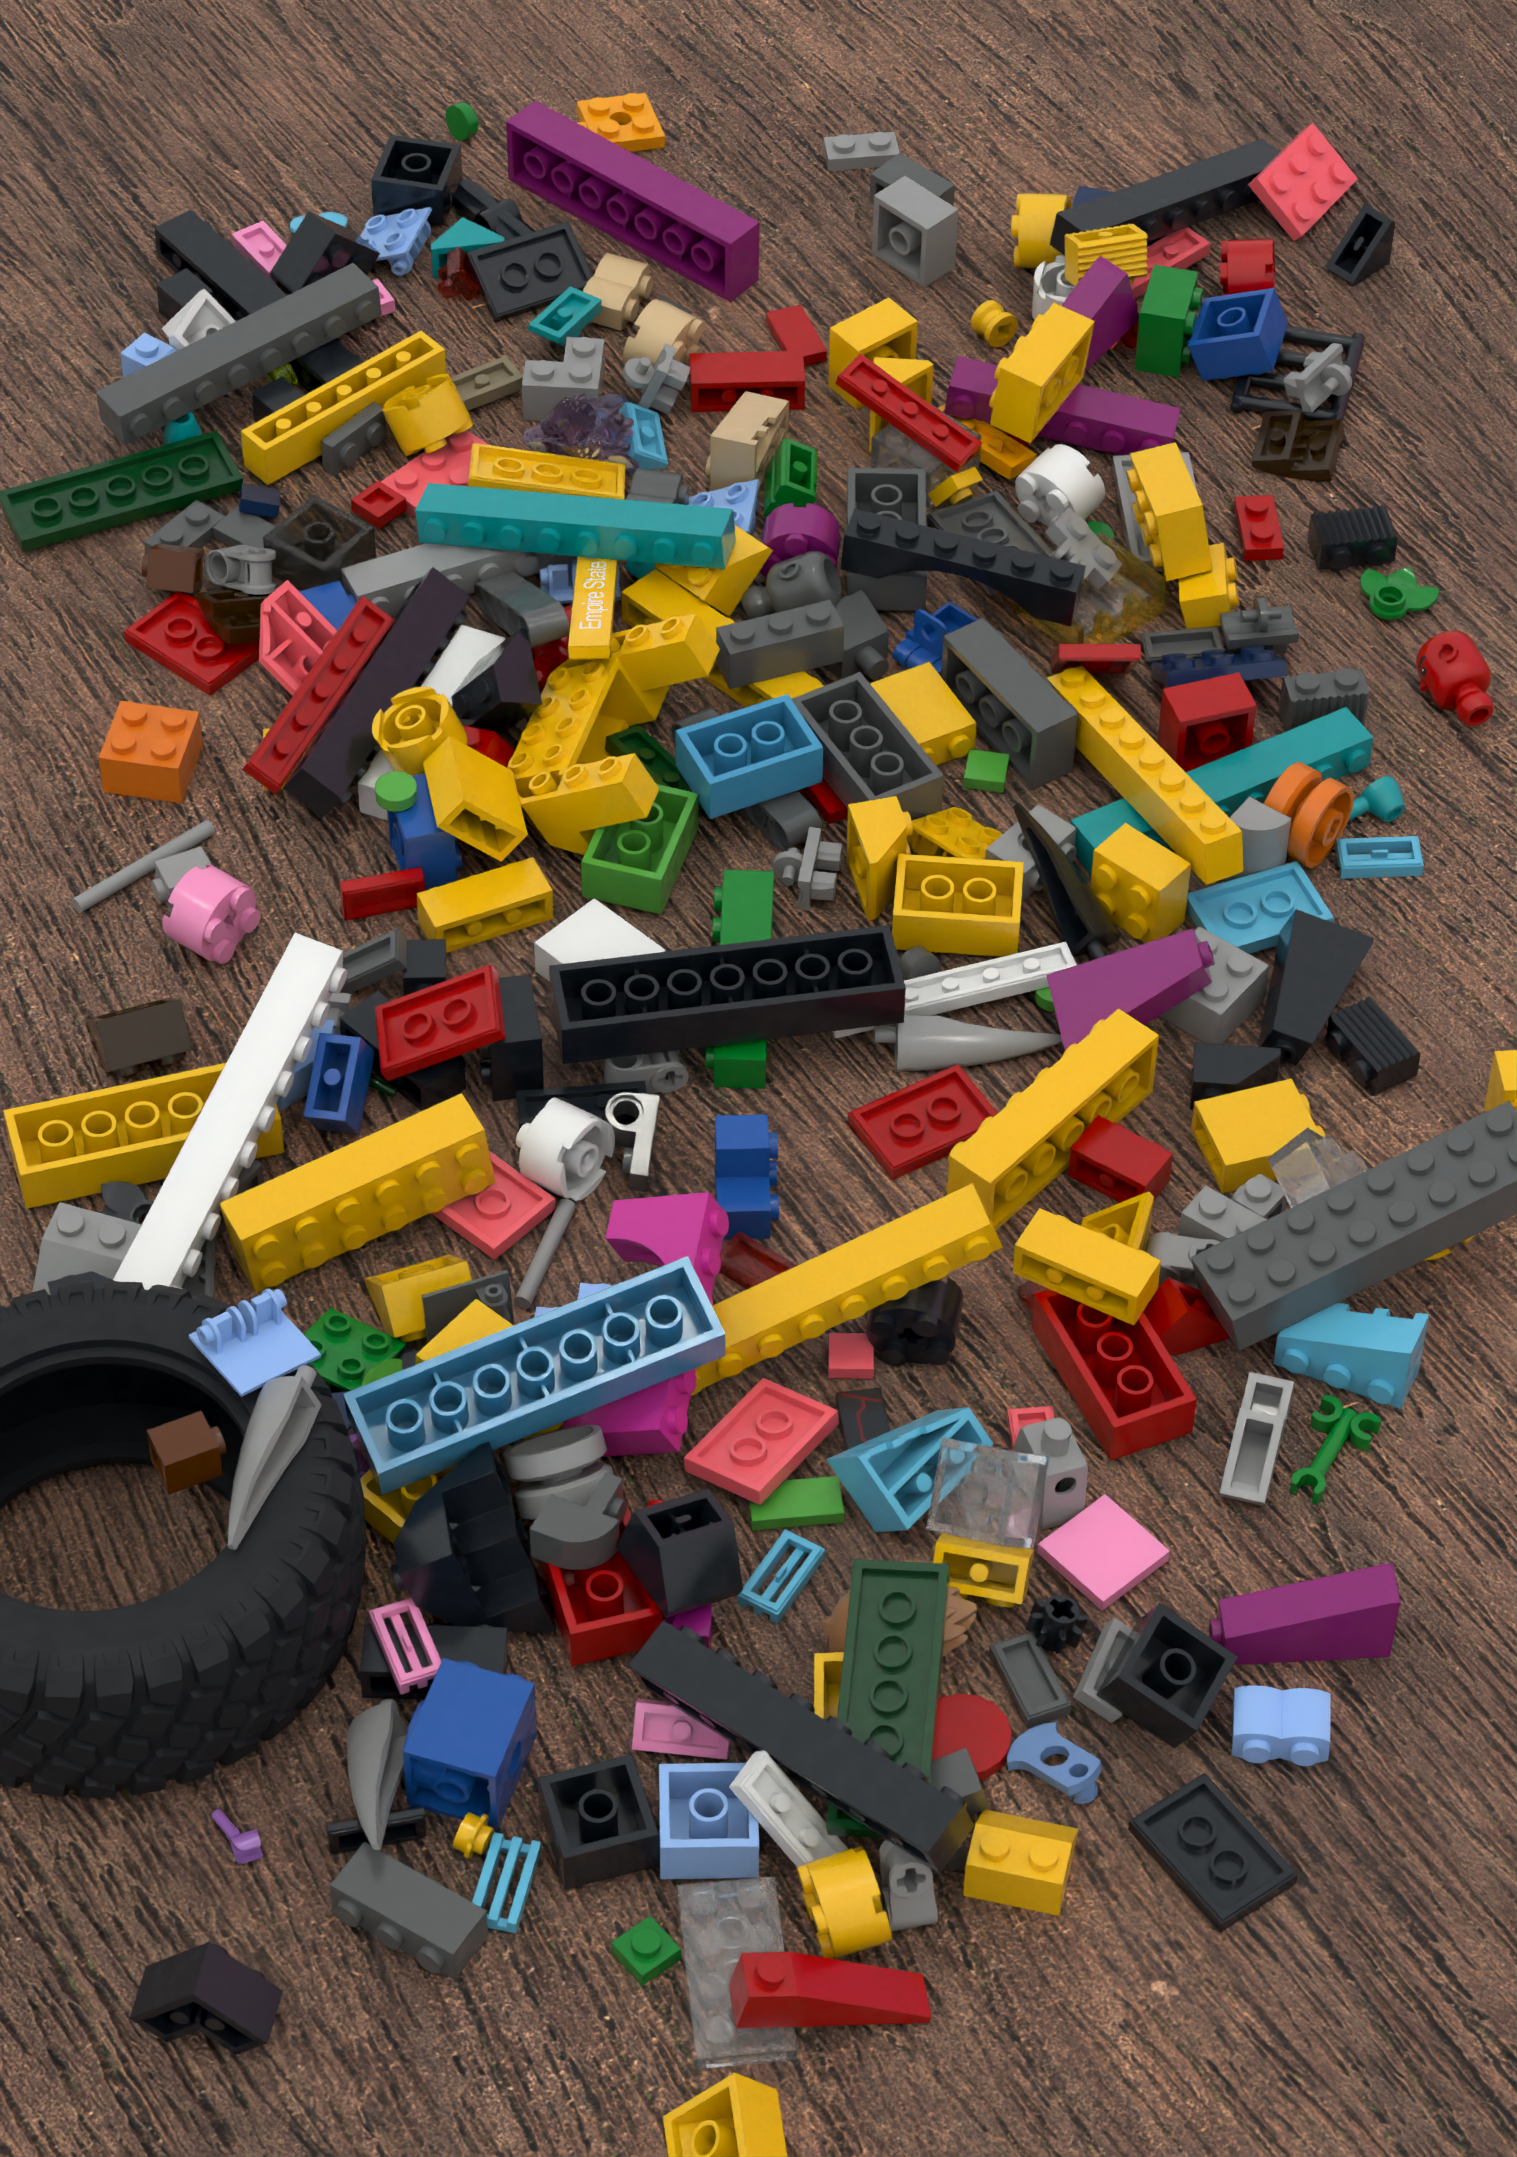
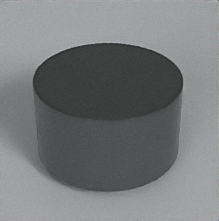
M921 946L910 948L899 960L904 980L941 972L939 959Z

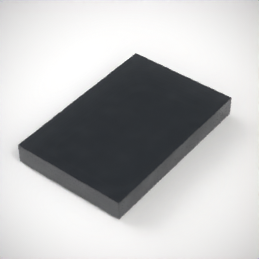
M568 221L467 252L465 257L494 323L549 306L570 286L583 291L589 279L593 277Z
M1205 1773L1129 1820L1128 1830L1220 1933L1297 1882L1298 1874Z

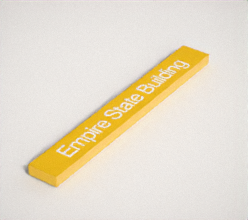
M579 556L577 558L568 654L571 660L610 658L619 560Z

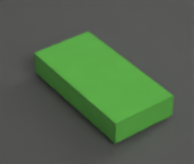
M838 1476L784 1480L761 1505L748 1500L752 1531L844 1523V1508Z

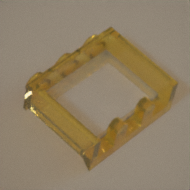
M1101 532L1096 536L1114 551L1122 565L1099 590L1087 577L1084 579L1080 603L1071 627L1034 618L1016 602H1014V614H1022L1060 644H1113L1165 613L1166 579Z

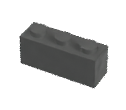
M831 600L717 627L716 643L720 650L716 657V664L729 689L842 662L844 653V624Z
M366 1842L360 1846L330 1884L332 1910L342 1922L351 1927L360 1926L374 1934L385 1947L391 1950L400 1949L413 1956L424 1969L431 1973L438 1974L441 1972L455 1980L488 1937L487 1910L382 1851L374 1850Z

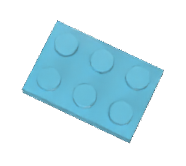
M1298 861L1188 893L1186 911L1197 928L1199 926L1248 954L1277 946L1281 929L1296 909L1332 923L1334 922L1332 913Z

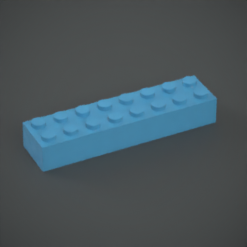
M686 1256L344 1393L346 1414L381 1495L458 1465L481 1444L489 1442L492 1449L495 1450L725 1356V1332L689 1257Z

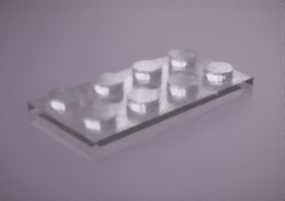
M775 1876L677 1885V1901L697 2069L797 2060L794 2027L736 2029L729 1990V1982L741 1953L784 1952Z

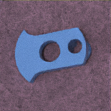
M1057 1722L1035 1726L1025 1731L1013 1742L1007 1755L1009 1771L1016 1769L1026 1770L1066 1794L1068 1799H1073L1076 1804L1089 1803L1097 1797L1098 1787L1095 1781L1102 1770L1101 1760L1059 1735ZM1054 1754H1062L1068 1758L1064 1763L1057 1766H1049L1043 1763L1045 1758Z

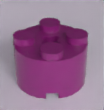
M790 503L773 510L765 520L761 543L773 551L759 572L767 578L768 571L774 564L811 551H819L826 554L837 569L841 536L836 518L826 509L809 503L806 504V508H793L794 503Z

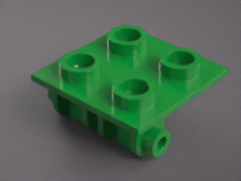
M330 1308L303 1334L321 1353V1358L309 1364L315 1367L331 1393H337L338 1391L347 1392L362 1387L365 1375L374 1365L388 1359H395L407 1345V1343L333 1308Z

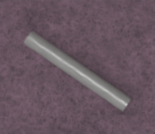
M563 1198L559 1201L514 1298V1303L520 1308H530L573 1215L576 1205L569 1199Z

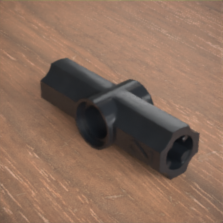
M470 179L459 183L458 188L452 194V205L472 222L503 236L505 241L535 232L533 228L522 220L520 211L510 199L497 200L477 182L473 183Z

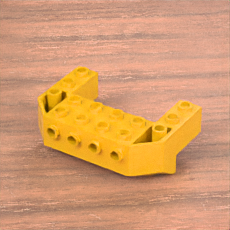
M696 613L682 617L674 616L665 621L649 625L641 624L632 629L612 633L610 658L568 659L553 670L547 678V683L541 693L542 705L533 711L525 730L522 732L516 750L509 760L507 768L513 771L524 817L549 845L585 855L596 828L648 817L659 787L635 753L619 757L611 756L605 750L606 737L628 729L629 726L656 720L670 688L668 685L709 676L720 648Z

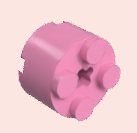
M205 864L207 867L205 869L196 866L189 870L173 889L168 902L174 906L170 917L163 916V930L169 938L203 958L225 964L232 958L235 947L242 940L245 933L252 932L260 921L261 913L255 909V892L248 885L211 864Z

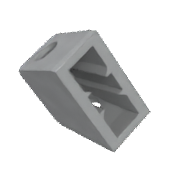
M1060 1417L1022 1427L1009 1459V1465L1041 1530L1064 1525L1085 1509L1087 1463L1071 1432L1070 1424ZM1056 1484L1058 1485V1492L1055 1491Z

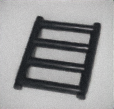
M1287 326L1283 338L1284 341L1328 348L1332 343L1342 344L1343 351H1347L1345 360H1342L1343 365H1347L1351 369L1350 376L1353 387L1364 348L1365 336L1363 334L1354 333L1351 337ZM1279 350L1275 364L1304 369L1305 358L1309 354ZM1265 372L1260 375L1238 376L1230 409L1237 414L1242 413L1243 410L1265 413L1266 411L1302 410V406L1299 403L1249 395L1251 386L1286 391L1284 385L1285 375ZM1352 387L1343 396L1331 394L1328 397L1333 399L1331 409L1317 407L1312 413L1302 410L1304 420L1342 419L1343 421Z

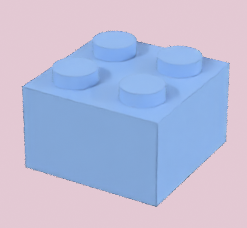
M746 1763L659 1764L660 1879L759 1877L758 1821L729 1788Z

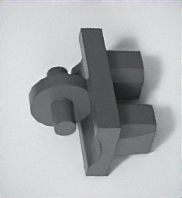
M1256 597L1252 610L1220 614V625L1230 654H1241V647L1254 645L1264 646L1265 650H1273L1274 654H1284L1287 652L1289 643L1298 642L1299 631L1294 624L1291 606L1268 608L1264 597Z

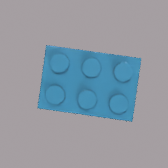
M788 694L675 730L676 766L692 792L699 793V803L709 819L822 782L823 746Z

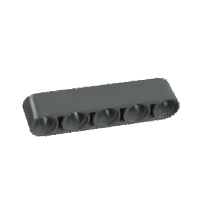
M509 572L475 583V595L483 615L511 635L519 629H527L531 648L569 636V622L561 603L515 572Z
M705 707L674 723L671 726V733L675 744V730L720 715L711 707ZM798 791L739 809L783 852L806 842L809 827L821 828L822 833L823 828L820 816L816 809Z

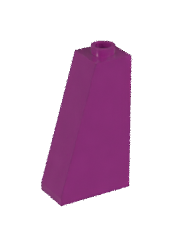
M1102 256L1095 260L1061 305L1095 321L1085 371L1139 320V313L1128 274Z
M1192 928L1048 974L1047 980L1064 1050L1066 1051L1074 1043L1078 1044L1089 1035L1091 1029L1099 1020H1106L1117 1009L1122 1010L1138 1022L1146 1025L1211 984L1212 979L1209 967L1214 966L1215 961L1208 941L1201 942Z
M1382 1564L1219 1599L1217 1618L1209 1619V1637L1238 1656L1234 1665L1390 1657L1400 1607L1393 1564Z

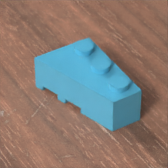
M1336 1303L1281 1330L1277 1336L1273 1364L1281 1366L1292 1373L1303 1374L1326 1382L1332 1387L1345 1389L1368 1397L1377 1403L1388 1404L1401 1409L1420 1368L1429 1314L1416 1313L1413 1319L1391 1317L1389 1309L1375 1308L1373 1314L1352 1312L1350 1311L1349 1304Z
M969 1407L932 1412L826 1460L875 1532L908 1530L988 1450L993 1442Z

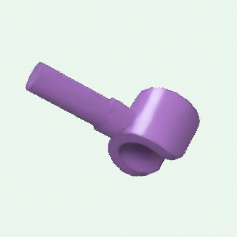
M217 1809L212 1813V1819L227 1835L226 1837L230 1841L235 1861L238 1864L263 1858L260 1849L261 1841L256 1829L240 1834L238 1828L233 1825L221 1809Z

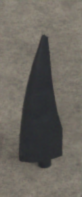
M1017 803L1013 807L1037 867L1054 923L1064 942L1067 943L1072 956L1076 957L1089 953L1092 960L1107 956L1108 953L1105 947L1121 938L1108 913L1065 852L1020 803Z

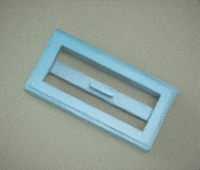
M1418 836L1336 839L1335 853L1338 855L1337 864L1340 867V879L1423 875L1424 864Z
M785 1529L746 1582L740 1595H737V1604L744 1608L747 1605L752 1606L753 1612L760 1616L767 1613L770 1615V1621L778 1624L825 1559V1549ZM791 1545L796 1547L763 1595H757L756 1593ZM808 1553L809 1556L804 1561V1563L799 1568L794 1577L791 1579V1581L786 1586L784 1591L781 1593L779 1598L776 1600L775 1603L772 1602L779 1593V1591L782 1589L784 1584L787 1582L789 1577L792 1575L794 1570L797 1568L799 1563Z
M494 1832L472 1903L479 1907L485 1908L501 1853H506L507 1857L489 1915H487L488 1928L517 1934L542 1852L540 1841L532 1840L529 1845L524 1844L520 1837L513 1836L512 1841L504 1839V1834ZM518 1857H525L526 1861L508 1919L500 1918Z

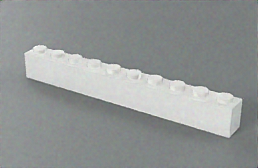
M294 933L113 1279L114 1281L142 1282L145 1290H149L153 1285L157 1284L182 1289L181 1287L186 1277H193L196 1274L202 1259V1252L200 1250L206 1239L213 1240L220 1225L221 1216L219 1213L221 1207L219 1203L236 1196L239 1187V1179L237 1178L243 1167L248 1169L252 1165L258 1149L256 1141L261 1131L267 1133L270 1130L276 1114L274 1106L279 1096L285 1098L288 1095L294 1079L292 1071L297 1061L303 1063L306 1060L311 1048L312 1038L310 1036L314 1028H321L324 1025L330 1008L328 1001L332 993L339 994L343 988L347 977V970L343 968V950Z

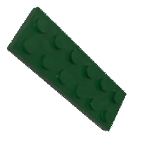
M213 431L0 491V508L22 552H27L186 507L196 500L203 502L241 490V485L244 481L218 431Z
M854 1559L837 1719L852 1731L853 1738L863 1744L867 1739H870L883 1747L890 1754L889 1760L901 1767L907 1762L918 1768L929 1779L928 1784L931 1785L950 1581L949 1564ZM828 1803L827 1835L883 1838Z

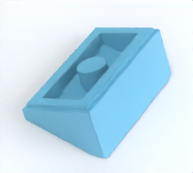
M625 402L613 419L618 455L627 459L633 465L632 468H625V471H636L637 468L651 470L666 468L669 464L659 413L630 402Z

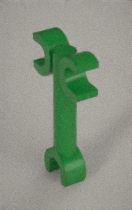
M1323 1395L1320 1410L1331 1415H1322L1314 1411L1310 1426L1314 1430L1329 1434L1309 1468H1302L1294 1472L1290 1484V1494L1293 1495L1303 1485L1313 1487L1311 1503L1315 1505L1324 1498L1326 1487L1324 1477L1348 1436L1355 1448L1368 1451L1371 1446L1372 1436L1361 1430H1369L1372 1433L1378 1434L1382 1419L1373 1413L1364 1412L1357 1414L1352 1409H1343L1341 1402L1331 1395Z

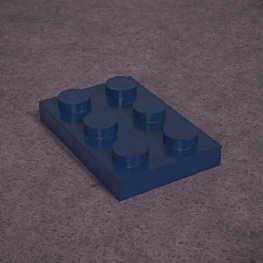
M1254 645L1241 647V654H1225L1223 649L1202 651L1201 658H1186L1185 653L1162 655L1161 662H1151L1152 679L1169 688L1238 672L1243 680L1287 676L1286 660L1275 655L1273 650H1265L1264 646Z

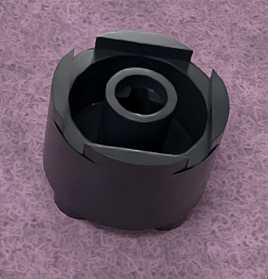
M949 1277L947 1278V1283L942 1280L930 1281L916 1289L909 1290L905 1296L899 1299L888 1300L884 1304L871 1309L866 1325V1335L872 1346L880 1352V1359L891 1366H901L905 1362L915 1364L930 1363L933 1365L948 1363L950 1354L955 1347L964 1301L960 1287Z

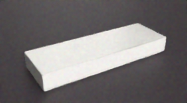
M765 1750L755 1751L729 1788L795 1866L798 1867L807 1862L848 1850L837 1835H827L825 1820Z

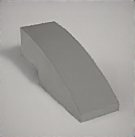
M1249 1372L1219 1496L1265 1506L1294 1392V1381Z

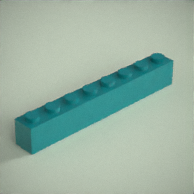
M428 483L415 509L419 543L725 569L736 542L733 509Z
M1344 707L1186 772V774L1230 818L1249 797L1264 804L1271 788L1281 774L1290 765L1298 761L1321 772L1323 781L1330 777L1336 780L1350 773L1361 771L1370 764L1373 736L1350 710ZM1125 798L1074 818L1070 822L1071 825L1077 828L1075 844L1077 853L1075 857L1090 875L1092 874L1094 849L1124 823L1165 848L1170 849L1171 847Z

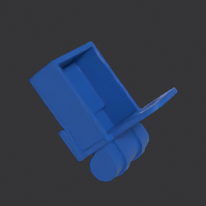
M950 601L932 615L922 609H918L914 614V628L906 632L905 640L896 646L892 658L899 662L900 666L906 670L930 662L941 676L943 636L979 619Z

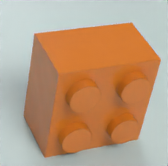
M120 701L98 757L103 792L182 803L203 748L200 713L198 711Z

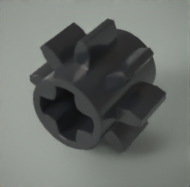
M1053 1593L1046 1602L1039 1598L1035 1600L1025 1628L1027 1631L1034 1632L1037 1638L1036 1646H1041V1648L1060 1654L1067 1644L1073 1648L1078 1647L1088 1617L1080 1615L1076 1600L1065 1595Z

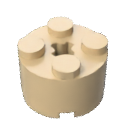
M654 299L643 309L635 322V325L640 327L636 338L628 336L623 352V363L626 364L632 358L647 357L654 367L664 345L668 344L676 348L673 359L689 366V353H702V348L697 344L705 329V322L666 301ZM662 383L663 385H666V386H668V387H670V388H672V389H675V388H673V387H671V386H669V385H667V384Z

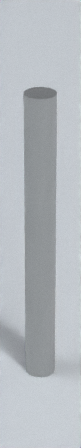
M209 820L201 822L74 897L72 904L78 913L84 912L155 870L154 861L187 851L214 835V826Z

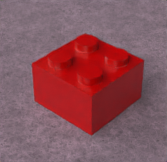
M1240 673L1218 676L1163 689L1157 744L1185 773L1252 746L1257 705Z

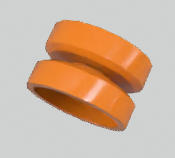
M1299 761L1290 765L1281 774L1271 788L1264 805L1292 818L1287 849L1288 856L1291 859L1309 868H1313L1330 854L1335 846L1336 839H1340L1349 820L1354 802V792L1352 788L1331 777L1323 781L1321 772Z

